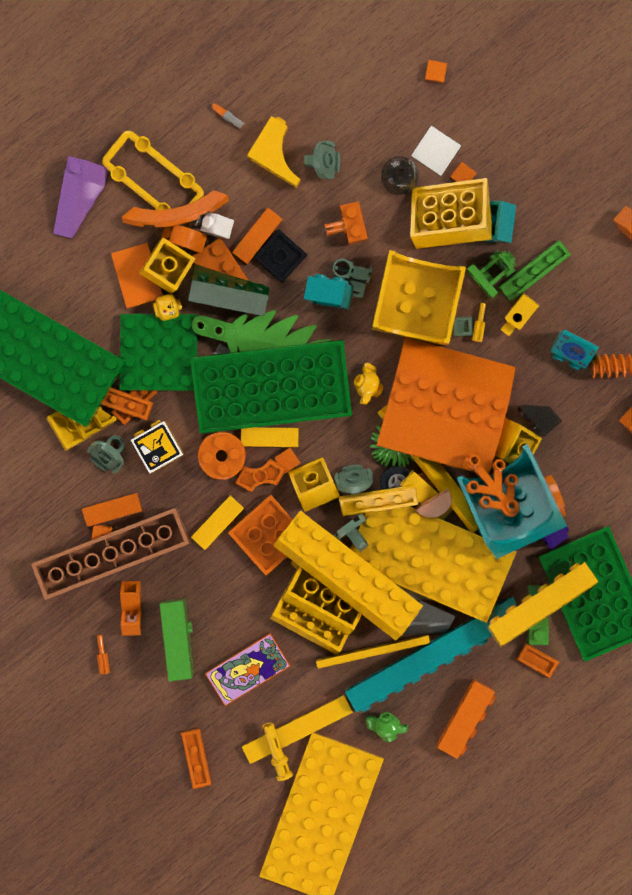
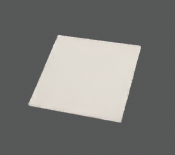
M431 126L411 156L439 175H442L461 145Z

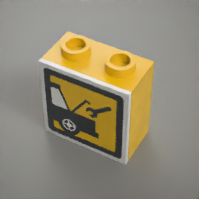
M158 420L150 425L151 429L146 432L143 429L133 435L135 438L131 440L149 474L185 455L166 421L161 422Z

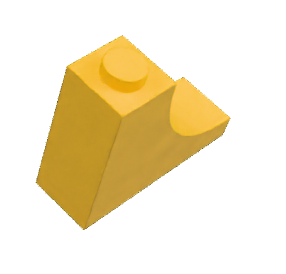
M271 116L247 157L297 188L301 179L287 166L282 150L284 137L288 130V126L285 125L287 122L278 116L276 118Z

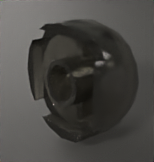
M396 156L389 159L383 165L381 171L382 184L387 191L395 195H405L412 191L419 179V170L416 164L410 158L404 156Z

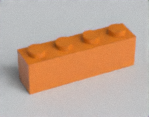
M473 678L436 744L438 749L456 759L460 755H464L468 747L466 746L467 741L473 739L477 732V729H475L476 725L484 720L486 716L484 711L488 705L491 706L496 698L494 695L495 691Z

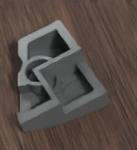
M419 600L423 607L404 633H447L455 615Z

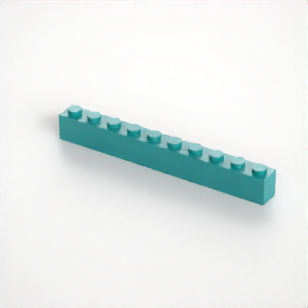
M510 596L495 604L487 623L473 617L430 641L429 644L421 646L345 689V693L356 713L358 711L363 713L369 710L371 704L376 701L378 703L385 701L388 698L387 695L392 692L395 694L405 689L404 685L420 681V676L436 672L438 670L437 667L441 664L448 665L452 663L457 655L461 654V656L468 654L472 651L471 647L475 645L479 647L487 643V638L492 636L487 629L490 625L489 621L498 615L500 618L506 615L505 611L513 605L518 607L513 597Z

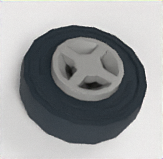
M400 466L388 468L380 479L381 490L402 487L400 484L409 475L410 471Z

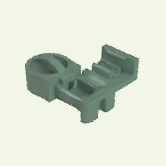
M346 259L335 261L333 264L334 275L339 278L349 279V283L354 287L353 291L359 292V294L353 293L352 296L363 299L365 286L370 282L372 267L370 266V269L355 266L353 262ZM346 262L350 269L336 266V264ZM335 270L347 272V274L339 275Z

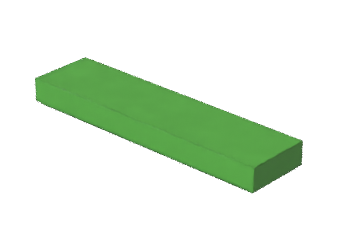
M558 240L498 288L509 302H512L571 254L562 242Z

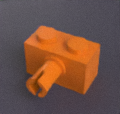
M359 201L340 205L341 221L324 224L327 236L340 232L346 233L349 246L368 240Z

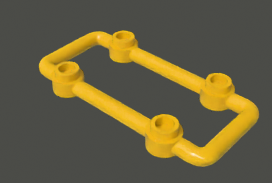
M132 131L122 133L102 159L103 166L111 172V177L114 181L123 182L154 207L155 210L171 209L167 203H159L131 180L123 167H115L110 163L113 156L130 138L135 143V147L139 152H147L179 178L183 188H191L197 193L190 203L204 197L203 189L195 182V178L191 173H183L151 147L150 140L147 137H139Z

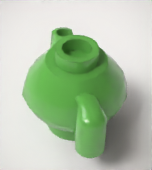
M389 712L382 713L379 718L375 716L366 717L367 728L375 731L385 742H392L397 738L398 734L408 732V725L401 724L400 720Z

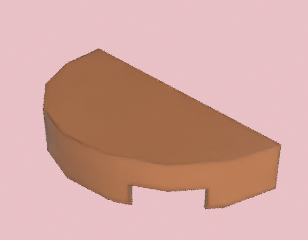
M449 489L443 490L415 507L416 511L425 517L443 515L451 505Z

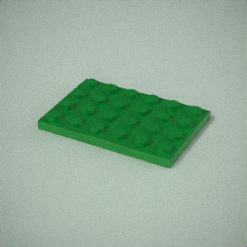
M609 526L538 556L550 585L554 583L553 579L561 573L565 576L571 572L569 568L576 563L581 565L584 562L598 580L595 586L560 608L584 662L632 642V578Z

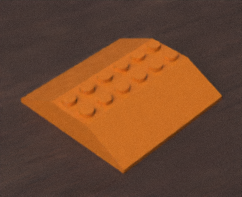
M405 337L376 446L464 470L466 469L463 466V460L468 455L474 454L480 458V465L489 475L501 436L516 367Z

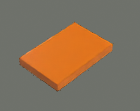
M148 243L111 253L127 309L153 302L156 297L163 296L161 287L139 274L151 255Z

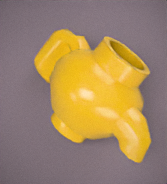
M368 362L363 365V374L357 375L354 380L357 393L362 397L360 404L365 405L368 404L372 396L378 397L383 391V384L380 383V379L377 376L376 367Z

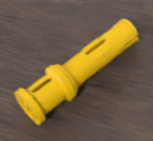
M266 723L262 728L272 755L271 764L275 767L277 773L276 779L277 781L287 780L293 776L287 763L288 757L282 751L274 723Z

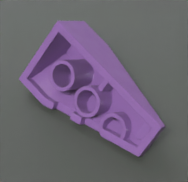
M68 157L53 234L68 238L74 237L88 211L92 208L95 200L105 187L108 170L105 167L90 161Z

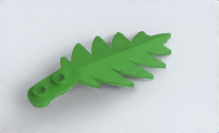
M276 310L266 312L264 316L259 315L246 324L244 323L248 317L247 314L240 316L233 323L203 315L195 317L192 321V328L195 333L227 342L231 352H238V348L240 351L306 344L317 325L301 328L287 336L298 319V315H294L279 321L266 330L276 314ZM199 322L204 323L203 329L198 327ZM217 327H221V328H222V333H221V334H218V333H217V331H216ZM323 339V340L312 341V342H310V343L324 342V341H332V340H331V339Z

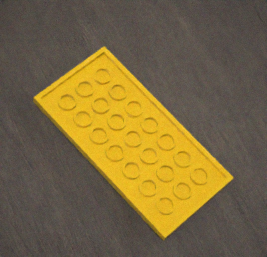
M410 506L365 513L364 517L367 520L360 525L358 531L369 546L360 552L352 544L351 550L393 583L481 621L488 622L517 551L496 559L482 536L437 517H425Z
M311 733L259 877L308 895H334L384 758L318 733Z

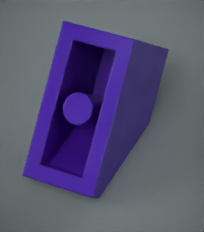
M566 526L543 537L542 540L546 547L552 549L568 538L567 532L569 529Z

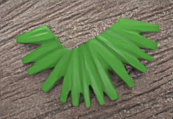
M377 425L376 427L380 432L381 426ZM373 432L372 435L375 437L371 436V439L377 442L379 433ZM377 443L370 444V448H377L371 452L374 455V459L378 457L376 461L381 460L380 464L384 463L386 467L391 459L392 467L395 466L396 461H398L400 467L401 463L404 467L405 462L407 465L410 464L408 458L415 461L409 454L376 446Z

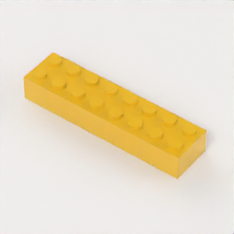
M302 511L296 515L273 545L395 641L403 635L423 607L417 600Z

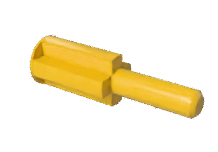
M480 303L478 321H475L472 336V341L483 342L485 303Z

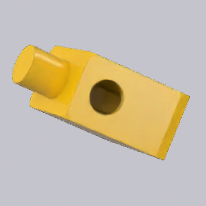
M522 293L504 317L507 321L501 330L508 336L516 328L520 330L539 307V304L525 293ZM516 313L522 315L518 321L513 318Z

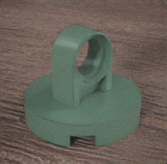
M331 140L317 143L313 155L304 156V166L314 167L317 175L322 179H334V174L339 172L341 163L340 154L333 147L336 146L335 143Z
M114 435L106 442L94 441L89 446L87 453H91V461L104 471L110 469L112 473H117L124 464L123 458L120 455L124 448V440ZM111 441H116L119 444V449L113 448L110 444Z
M362 465L341 468L342 472L336 473L334 477L337 489L345 493H351V495L361 493L373 484L372 471L369 468L367 470L363 469Z
M360 514L357 519L351 520L333 536L339 541L348 536L355 547L361 552L369 545L357 528L367 519L363 514Z

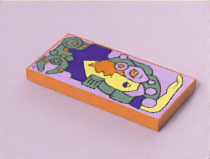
M269 633L205 674L226 706L290 667V664L272 634Z

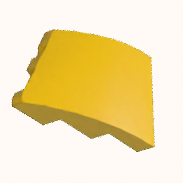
M99 407L87 428L58 411L46 418L65 451L117 421L115 416L109 415L101 407Z

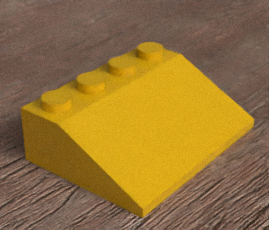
M487 178L412 188L410 237L416 249L491 240L492 221Z

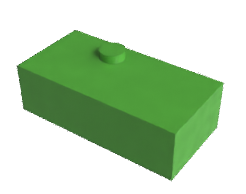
M186 598L164 600L160 603L168 681L192 679L194 666L190 633H193L192 621L188 622Z

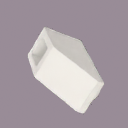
M204 213L199 216V219L189 223L188 228L207 235L229 239L234 220L219 214Z

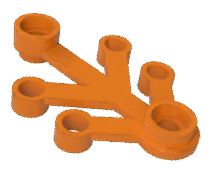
M474 454L468 455L463 460L464 468L468 471H475L487 486L471 481L466 485L467 492L470 494L496 496L499 500L492 501L490 497L484 496L478 502L480 508L498 509L507 517L517 515L520 510L518 502L514 499V489L518 483L517 476L510 474L505 478V484L507 485L505 495L502 492V470L505 469V462L502 459H497L493 462V481L480 465V458ZM470 485H473L475 490H472Z

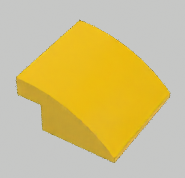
M298 566L270 619L338 655L348 635L354 631L362 614Z

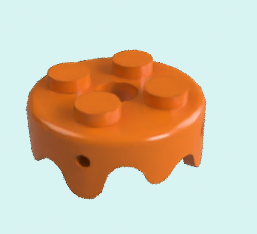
M213 433L207 436L199 446V465L203 472L211 478L218 480L232 478L242 470L245 464V447L239 438L231 433ZM220 450H224L227 453V459L223 462L216 458V454Z

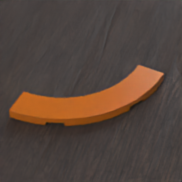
M212 190L203 198L181 207L165 210H147L133 207L121 218L123 223L144 227L145 225H155V227L180 225L200 218V215L208 211L209 213L214 212L227 203L229 198L226 194Z

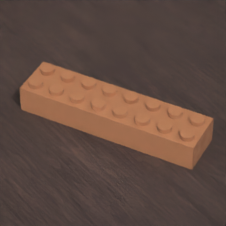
M176 507L32 563L31 566L46 600L178 549L191 542Z

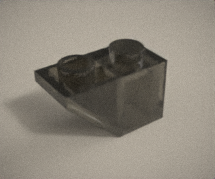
M520 405L518 407L520 410L518 414L524 421L529 420L533 425L531 429L538 436L540 434L546 436L562 422L550 406Z

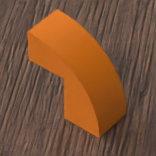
M121 581L122 636L141 635V581Z

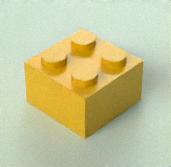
M162 238L155 246L139 274L172 294L178 289L196 258L165 238Z

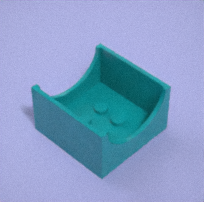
M528 444L522 447L521 455L502 470V492L505 495L507 491L505 478L510 474H514L518 478V483L514 489V499L518 502L520 510L514 517H507L498 509L480 508L478 502L484 496L490 497L492 501H499L496 496L480 493L470 494L467 492L466 485L471 481L487 486L481 478L469 479L463 476L457 478L484 541L496 559L567 526ZM493 473V474H491V475H489V476H490V477L492 478V480L494 481V473ZM470 485L471 489L475 490V487Z

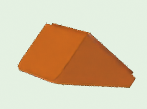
M96 524L93 526L91 540L113 532L115 528Z

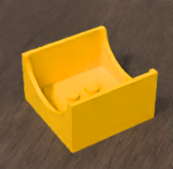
M390 250L371 330L447 346L450 342L466 267L426 262Z

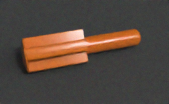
M97 635L99 674L105 675L110 673L108 654L104 651L103 636Z

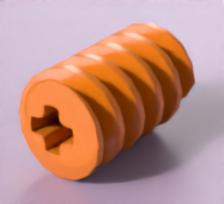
M596 354L594 359L592 358L591 360L593 379H595L596 373H599L600 378H603L604 373L607 374L608 378L611 377L612 373H614L616 378H618L619 373H622L623 378H626L627 372L632 376V357L630 354H626L625 357L622 354H618L617 359L614 354H611L609 358L607 354H603L602 358H600L599 354Z

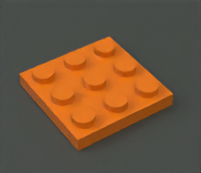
M270 495L232 528L228 534L259 569L267 575L287 558L285 554L273 545L293 519L276 499Z

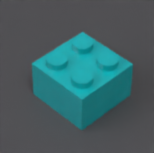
M315 274L314 277L308 276L304 299L313 304L349 310L354 287L349 285V282L343 278L333 277V280H330L325 275Z

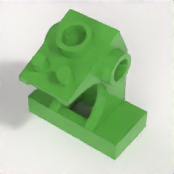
M505 250L501 253L496 251L489 257L492 261L480 271L474 264L466 270L490 299L498 294L492 285L503 276L509 277L515 271L513 267L517 265L514 262L516 260L515 257ZM495 263L502 272L493 279L487 272V269Z

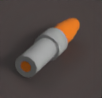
M213 103V110L222 116L224 120L232 123L239 129L244 126L245 123L235 117L233 113Z

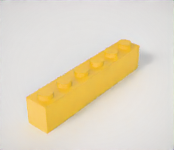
M585 562L581 565L576 563L569 568L571 572L565 576L561 573L553 579L554 583L549 586L545 584L537 589L539 593L533 597L530 594L521 600L522 604L518 607L513 605L505 611L506 615L500 618L498 615L490 620V625L487 629L500 648L595 586L598 580Z

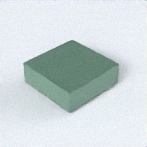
M455 317L453 337L473 336L472 317Z

